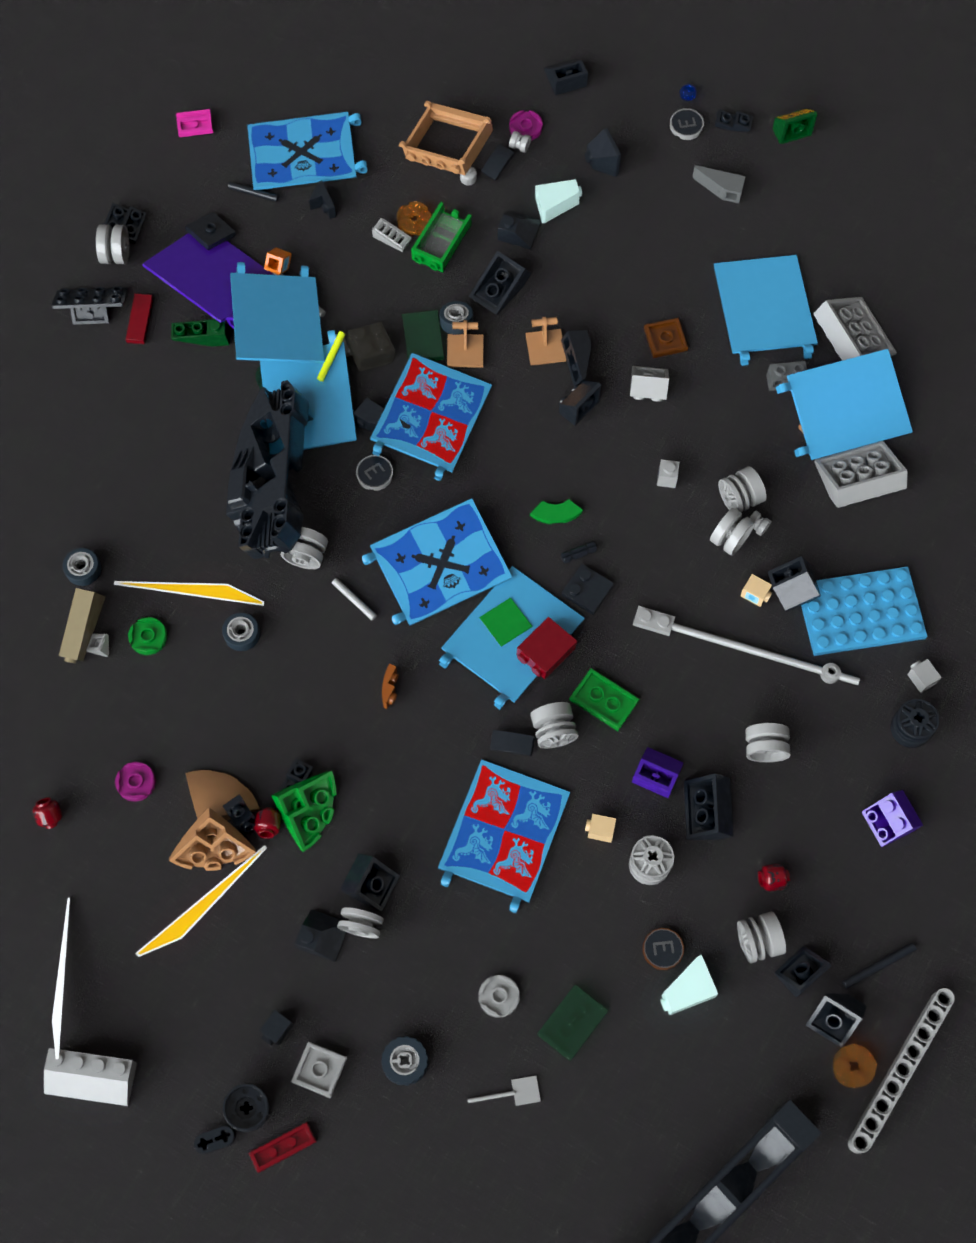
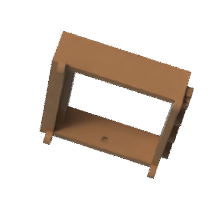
M426 101L424 106L427 109L407 141H401L399 144L403 148L406 159L422 163L426 166L429 165L441 170L451 171L455 174L466 175L493 131L491 119ZM434 120L478 132L460 160L417 148Z

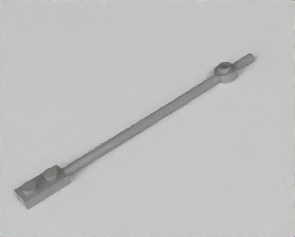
M638 606L633 626L670 636L671 630L818 673L821 679L828 684L841 680L858 685L860 681L858 677L841 673L839 666L834 663H827L821 667L676 624L674 623L675 616ZM828 670H833L834 674H830Z

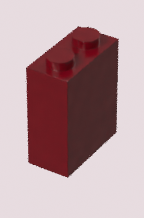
M548 616L517 647L516 655L521 663L531 667L535 675L546 679L576 649L577 640Z

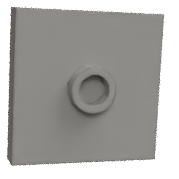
M308 1042L291 1082L331 1099L347 1057Z

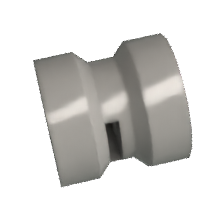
M514 131L510 138L509 147L512 149L518 148L521 152L526 153L531 142V136H523L520 132Z
M757 510L750 516V519L756 522L754 530H756L758 535L762 536L772 521L768 518H763Z

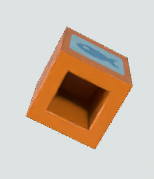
M279 248L272 249L267 252L264 269L281 275L289 269L292 253Z

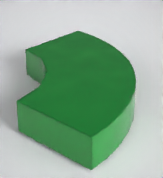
M569 499L557 505L542 501L530 513V516L547 524L567 523L580 516L583 510Z

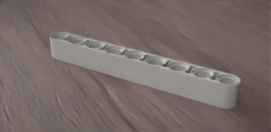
M942 988L930 997L849 1137L848 1146L852 1152L861 1154L871 1148L953 1005L955 998L951 990ZM939 994L945 996L946 1004L939 1001ZM929 1012H933L936 1015V1022L929 1019ZM919 1029H922V1030L925 1031V1033H926V1039H925V1040H924V1039H921V1038L919 1037V1035H918V1030H919ZM908 1047L915 1049L916 1057L909 1055ZM898 1065L905 1067V1075H901L898 1072ZM889 1082L895 1085L896 1091L894 1094L890 1093L887 1089ZM877 1101H882L885 1104L884 1112L877 1109ZM867 1119H871L874 1122V1130L867 1128ZM857 1137L863 1139V1149L856 1146L855 1140Z

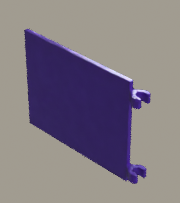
M189 233L143 263V267L220 323L226 320L233 329L230 273H237V262L245 263V273L274 275L228 241L207 250Z

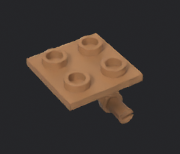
M545 316L542 319H532V327L542 326V331L525 333L530 365L566 362V356L561 343V329L547 330V325H557V317L546 318Z
M467 320L453 322V329H463L464 334H448L447 367L483 368V334H467V329L478 330V322H467Z

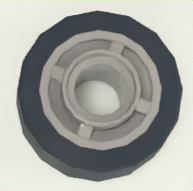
M452 301L445 304L440 310V325L449 334L460 335L464 333L463 329H453V322H463V320L473 322V310L467 303Z
M78 548L69 552L64 558L63 571L71 583L78 586H86L92 584L100 576L101 564L93 551L87 548ZM81 565H86L83 569H78Z
M235 613L225 620L222 634L230 648L236 651H247L258 643L260 629L256 619L250 614ZM241 629L246 630L243 634H237Z

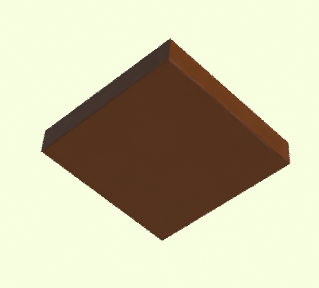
M679 318L644 325V331L653 358L688 351V345Z

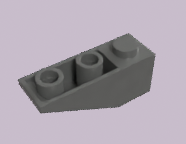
M695 165L692 178L720 199L739 203L746 176Z

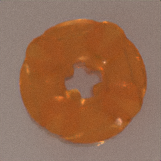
M409 202V205L401 206L397 212L398 228L410 235L420 236L431 218L428 207L420 202ZM417 216V220L415 221L411 220L410 218Z
M850 1044L836 1052L833 1058L834 1075L842 1085L849 1088L863 1087L869 1084L875 1076L877 1063L873 1055L865 1047ZM849 1062H858L859 1071H851Z

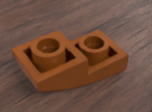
M392 664L388 665L382 685V700L385 709H388L390 704L393 705L397 697L395 686L393 685L396 683L399 674H397L396 666Z

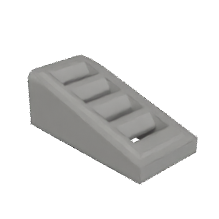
M383 218L379 219L372 230L374 238L401 252L405 250L412 240L409 235Z

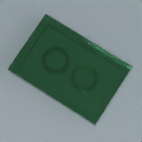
M437 310L402 314L408 360L412 353L431 361L443 360L444 354Z
M574 985L537 1033V1036L570 1062L607 1014L608 1010L577 985Z

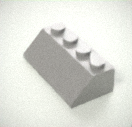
M49 1048L44 1067V1094L128 1106L137 1063L128 1059L60 1049L59 1059H56L55 1049Z

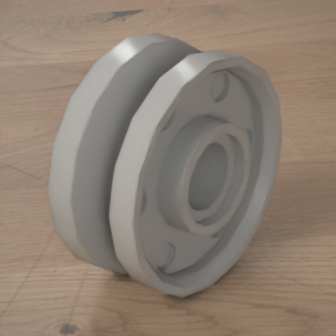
M342 908L341 915L349 920L338 922L337 927L340 930L361 937L379 938L380 931L372 926L383 924L381 916L361 909Z

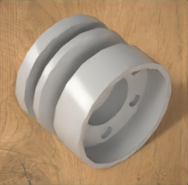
M747 466L737 471L735 475L731 474L727 478L721 479L718 483L721 497L729 510L734 507L743 512L749 509V505L754 507L766 500L764 484L752 467Z
M568 702L547 704L531 712L530 716L533 727L539 729L535 734L536 738H538V747L544 749L556 748L569 744L578 738V732L575 730L576 724L570 722L573 719V713Z
M653 835L643 837L637 841L629 859V869L633 877L646 885L659 884L665 880L673 866V848L663 838ZM653 855L656 856V859H655V860L653 859V860L650 861V860L648 859L649 856H650V857H652Z
M771 911L759 915L758 925L752 917L748 918L747 922L744 919L737 922L739 942L750 963L756 962L757 957L759 960H764L765 950L770 957L786 953L784 934L774 912Z

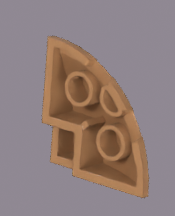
M198 770L186 773L197 819L210 808L226 821L230 820L231 818L223 808V805L239 794L251 812L260 810L250 790L231 775L211 770Z
M208 808L183 836L169 857V861L187 869L204 867L206 871L221 870L222 864L234 862L237 865L256 853V849L228 821Z

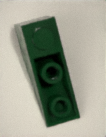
M213 319L171 324V339L174 341L210 347L229 345L230 330L226 320L222 323Z

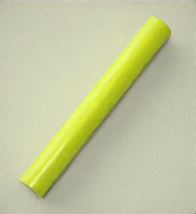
M339 331L317 376L319 381H324L345 337V333Z

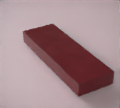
M134 295L126 335L127 343L145 344L153 303L152 295Z
M308 1122L249 1152V1155L257 1173H260L316 1143V1139Z

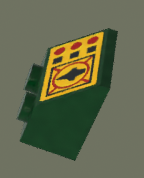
M804 109L776 117L772 129L779 143L783 144L811 136L817 112Z

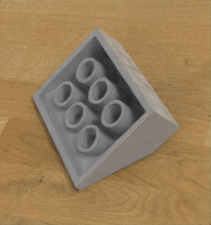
M862 297L826 300L814 313L818 324L824 330L826 337L830 340L842 361L889 349L890 356H894L897 353Z
M884 441L815 459V465L828 495L837 508L907 488V469Z

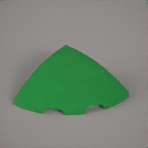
M332 771L313 776L271 795L286 827L302 852L309 849L321 838L322 835L320 833L326 824H330L333 817L336 784Z

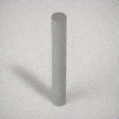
M335 578L332 581V584L370 620L373 621L377 617L339 579Z

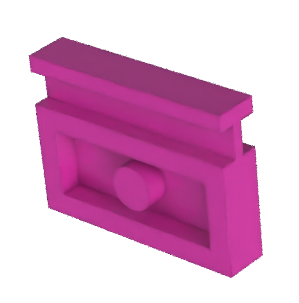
M210 109L176 113L179 137L213 133Z

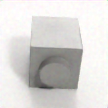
M661 459L657 486L676 487L679 462Z
M928 659L923 662L919 660L910 666L911 670L907 674L920 693L933 687L941 679V676Z

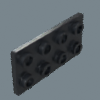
M121 286L113 288L97 287L95 289L82 287L75 290L62 288L56 292L52 309L70 308L73 325L109 323L108 307L124 306L128 288Z

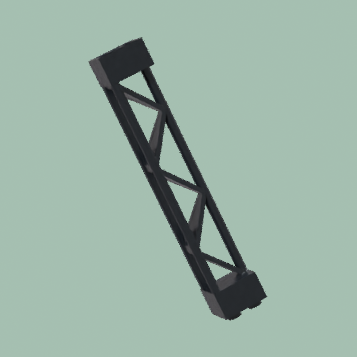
M791 1100L783 1103L765 1121L766 1124L648 1243H696L699 1231L720 1224L703 1242L714 1243L789 1165L811 1145L821 1132ZM755 1147L749 1161L736 1166ZM779 1164L753 1191L757 1172ZM696 1206L690 1221L676 1226Z

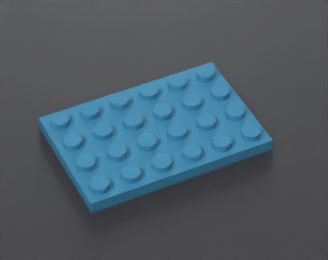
M908 567L816 580L821 597L801 605L814 656L922 640L927 637Z

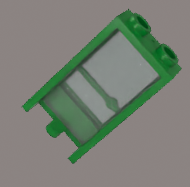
M440 202L411 249L412 259L419 264L429 266L432 270H438L443 273L444 268L466 232L472 226V215L468 214L465 220L460 219L458 210L453 209L452 215L444 212V203Z

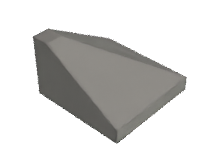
M92 634L86 651L108 657L109 635Z

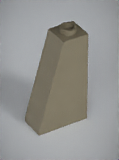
M75 589L59 656L65 657L64 661L76 664L77 660H84L87 646L94 632L106 596L83 589Z

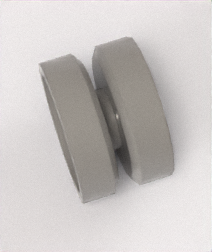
M98 225L96 252L100 264H111L113 260L116 264H127L129 258V235L126 225H115L113 229L110 225Z
M734 507L726 513L710 537V541L715 545L721 546L724 544L723 550L731 556L741 548L756 524L749 517L741 520L742 513Z
M302 527L301 536L289 553L281 552L280 555L285 561L294 566L305 569H317L321 566L323 560L322 553L326 550L328 540L323 534Z
M761 723L746 728V741L750 743L746 746V757L749 760L756 762H778L786 760L791 756L790 745L786 743L790 739L788 726L777 723Z

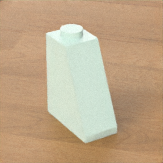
M576 179L535 186V199L542 223L550 221L579 204L582 190L581 186L577 185Z
M702 955L698 956L662 994L661 1004L664 1011L669 1012V1015L713 999L718 995Z

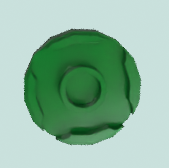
M152 617L137 620L138 622L130 627L128 633L129 643L133 650L143 655H151L160 651L167 641V630L158 619Z

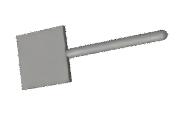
M530 1076L511 1080L513 1091L469 1098L468 1102L472 1103L514 1095L516 1106L541 1102L537 1077Z

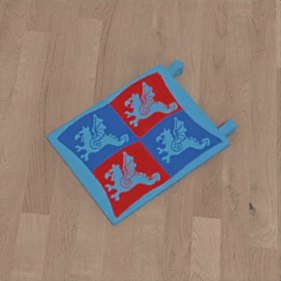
M412 353L371 435L370 440L376 442L372 454L379 456L385 445L437 466L434 479L441 481L445 470L453 472L492 385ZM400 419L411 427L409 429L403 428Z
M481 759L438 866V869L445 871L441 879V885L448 887L453 874L513 896L509 910L516 913L521 900L529 902L570 792Z

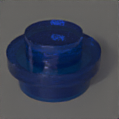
M686 84L680 89V97L683 100L691 101L696 97L697 91L693 85Z

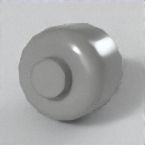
M472 166L466 175L460 174V181L464 185H472L477 180V171Z

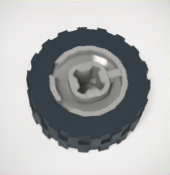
M409 1036L397 1037V1039L390 1041L389 1045H386L382 1053L381 1064L385 1075L390 1081L397 1085L409 1086L423 1078L427 1071L428 1055L423 1044L415 1038H409Z

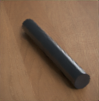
M229 182L228 184L229 189L275 202L279 199V195L262 190H253L251 187L234 182Z

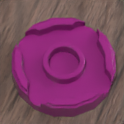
M518 111L510 118V133L512 134L514 131H517L523 136L529 135L532 141L541 134L543 122L541 117L534 111Z
M142 762L127 763L118 771L115 779L116 789L119 794L126 800L134 802L144 800L150 796L156 784L155 774L149 766Z

